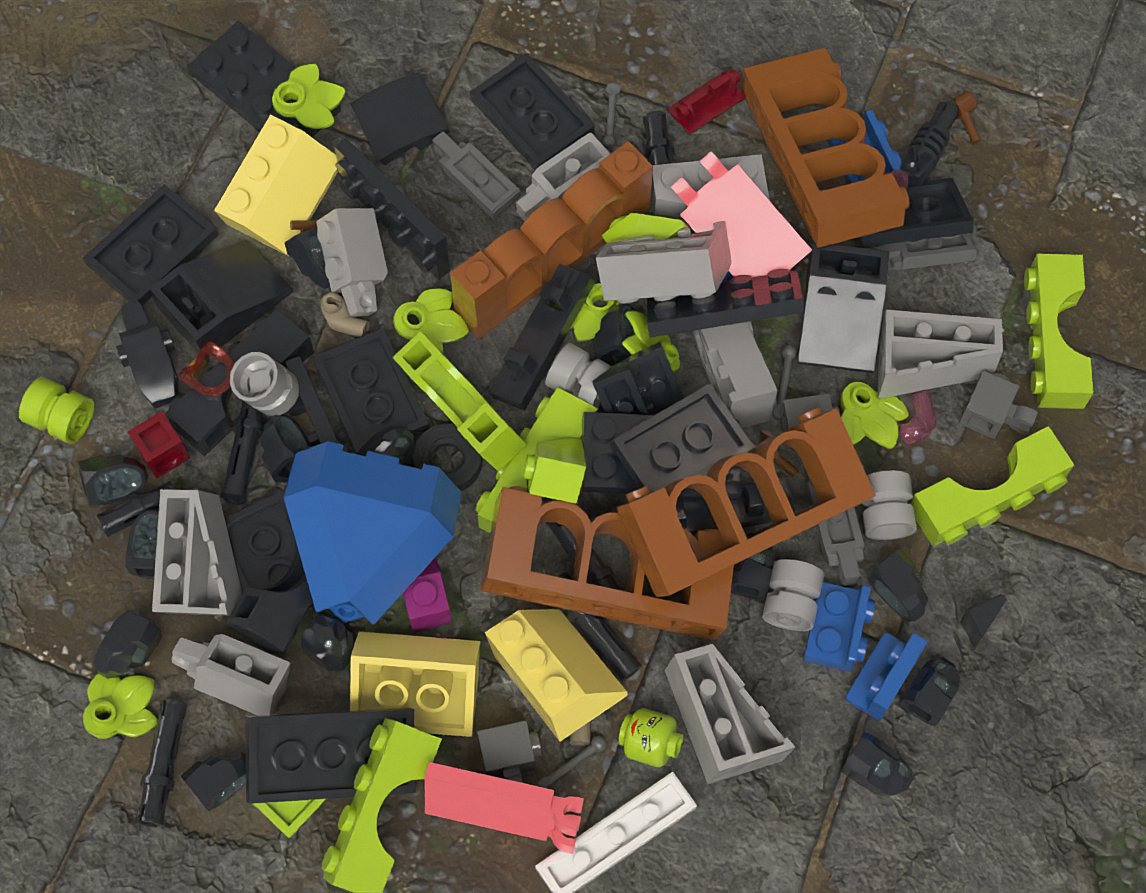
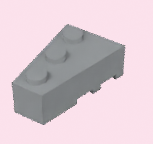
M762 154L718 159L728 171L738 164L770 201ZM700 161L652 165L651 203L653 216L679 219L687 224L680 214L688 206L671 186L683 177L693 190L697 192L713 178Z
M725 221L713 223L714 230L691 234L690 228L679 229V237L655 240L653 234L606 243L596 257L604 301L617 300L619 303L625 304L635 302L639 298L654 297L657 301H666L679 295L705 298L716 293L732 264Z
M886 310L879 334L878 399L978 380L983 370L995 373L1003 353L1002 319Z
M751 321L692 331L708 381L733 417L739 420L740 427L745 428L770 421L773 407L777 405L776 396L778 390L753 337Z
M160 489L152 612L230 616L242 596V590L219 495L199 490Z
M713 644L673 656L665 669V673L707 784L781 762L793 751L795 746L788 737L784 739L768 719L770 717L763 706L759 707L744 689V682Z

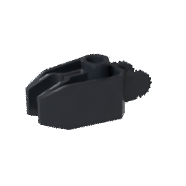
M128 300L127 303L124 302L125 304L121 309V315L127 331L119 333L122 344L116 346L123 367H131L135 382L141 393L157 409L171 404L178 396L179 380L169 353L176 350L169 329L161 331L157 321L150 323L144 307H142L138 300Z

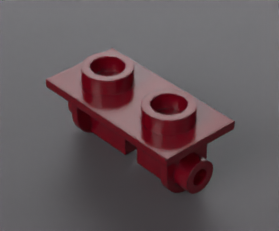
M734 69L730 72L724 70L721 74L667 108V111L691 135L746 98V95L737 86L741 82V78Z

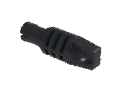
M940 102L930 121L920 126L902 162L899 171L901 182L921 186L934 170L949 143V130L959 116V109L956 105L949 103L944 111L947 106L946 102Z

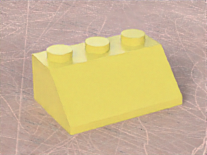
M270 115L214 211L226 225L290 256L287 254L285 242L304 231L291 230L290 221H310L338 173L335 166L337 157L304 131Z
M560 609L518 610L485 632L496 660L559 741H562L628 696L624 687Z
M359 631L351 654L350 711L412 708L414 709L415 729L429 734L472 737L479 677L480 641Z

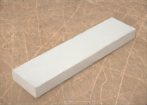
M671 772L575 838L576 843L573 854L558 850L537 864L535 869L552 893H575L695 810L697 805L674 772Z

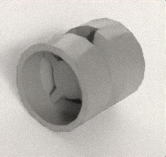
M568 343L554 360L545 383L546 386L553 390H556L558 387L598 408L601 402L592 381L612 366L600 359L590 361V354L572 343Z
M251 352L242 356L234 364L230 373V385L235 395L266 415L274 416L275 414L281 415L287 412L295 404L299 396V384L296 376L264 353Z
M894 470L880 471L867 475L876 496L862 503L865 507H868L863 512L865 535L875 540H893L915 533L917 530L915 508L907 503L908 500L913 498L910 475L903 471Z
M790 559L775 561L769 583L770 588L774 592L767 594L762 615L764 621L773 626L792 631L812 630L818 608L817 603L813 599L819 598L821 594L824 572L817 566L807 562Z

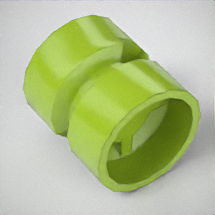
M41 376L25 392L19 408V418L23 423L38 430L45 431L48 429V433L63 442L74 444L84 435L89 427L94 413V401L74 390L67 394L64 385Z

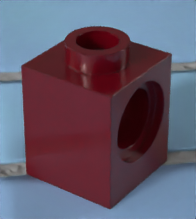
M162 411L128 431L136 449L156 479L190 459L181 439Z

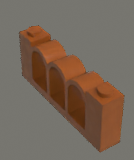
M826 48L743 68V93L746 95V103L817 248L903 226L905 209L909 208L907 191L903 186L899 187L892 173L885 174L886 165L881 153L877 149L865 144V121L858 113L847 109L848 93L846 86L841 81L840 66L836 60L832 61ZM813 104L828 106L824 109L783 119L780 113ZM836 138L847 141L845 144L802 155L798 149L799 146L826 139ZM849 174L862 175L867 178L859 182L824 191H819L816 182Z
M629 141L600 161L599 168L586 172L573 182L561 199L555 198L544 203L526 219L520 229H513L502 234L484 252L480 250L450 272L454 310L463 318L468 329L478 340L539 295L544 284L550 282L559 264L573 269L604 246L606 241L602 234L610 229V225L614 220L621 216H628L630 213L645 215L649 212L653 166Z
M819 406L798 415L801 423L788 428V432L767 438L757 446L754 453L745 452L719 460L710 467L706 476L694 475L685 477L654 491H651L649 486L646 485L626 494L628 502L616 508L656 597L669 596L876 496L837 408L823 413ZM780 444L788 445L798 453L820 502L797 513H794L773 463L774 454ZM732 466L742 467L750 473L773 524L748 536L745 535L725 487L726 475ZM684 488L694 489L705 499L726 545L698 560L695 557L676 511L677 498Z
M513 486L502 488L495 503L480 591L714 641L726 630L734 565L682 589L680 603L642 595L645 571L619 513H606L598 516L591 523L588 515L579 506L570 502L551 501L541 506L542 496L529 494V489L525 487ZM547 522H557L566 526L573 533L576 540V555L572 580L530 571L536 532L539 525ZM683 528L697 560L726 546L719 530H698L693 536L688 530ZM600 534H611L620 538L627 545L630 552V568L626 591L586 583L593 537Z

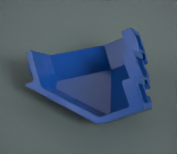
M327 441L295 454L284 494L285 505L316 612L329 608L343 623L365 616L374 625L453 538L462 492L439 467L423 464L421 470L400 465V458L367 451V455L362 456L344 452V445Z

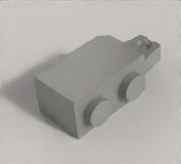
M590 132L535 170L532 174V184L526 189L527 194L516 202L517 214L525 222L544 203L555 198L561 199L573 182L586 172L599 168V162L609 156L610 153Z
M336 208L316 221L318 228L317 236L322 246L326 264L325 273L329 279L331 292L342 293L350 316H369L377 311L375 285L383 281L388 274L374 208Z
M224 634L215 635L211 643L204 642L203 644L180 638L172 652V663L187 670V675L195 679L194 689L255 715H272L287 687L290 662Z

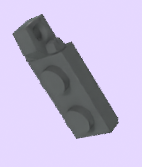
M443 131L432 140L434 145L433 151L440 157L438 164L443 169V172L492 219L497 217L520 197L519 188L470 142L466 144L462 141L457 145Z
M969 233L954 237L923 239L917 242L908 241L885 244L879 247H869V249L889 251L888 271L892 268L894 270L974 261L976 260L977 253Z
M807 481L805 488L811 506L820 502L812 482ZM852 507L815 525L824 559L826 558L828 567L836 566L842 587L857 584L858 578L861 577L857 562H861L864 559L863 549L865 545L855 508Z

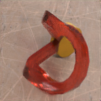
M209 341L201 348L197 358L189 366L182 369L178 377L197 392L203 395L215 396L224 393L231 387L230 373L234 364L220 347ZM207 353L222 361L227 368L225 381L216 387H206L196 380L207 366L205 361Z

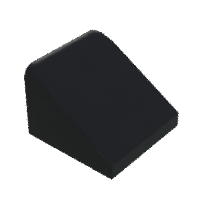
M1000 594L968 608L962 617L961 624L973 646H977L1007 601L1005 595Z

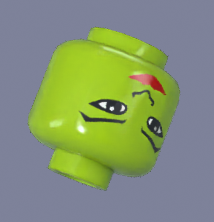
M640 708L633 715L628 714L625 717L619 733V745L623 746L627 758L654 767H662L670 757L677 758L682 747L683 734L677 733V721L674 717L647 708Z

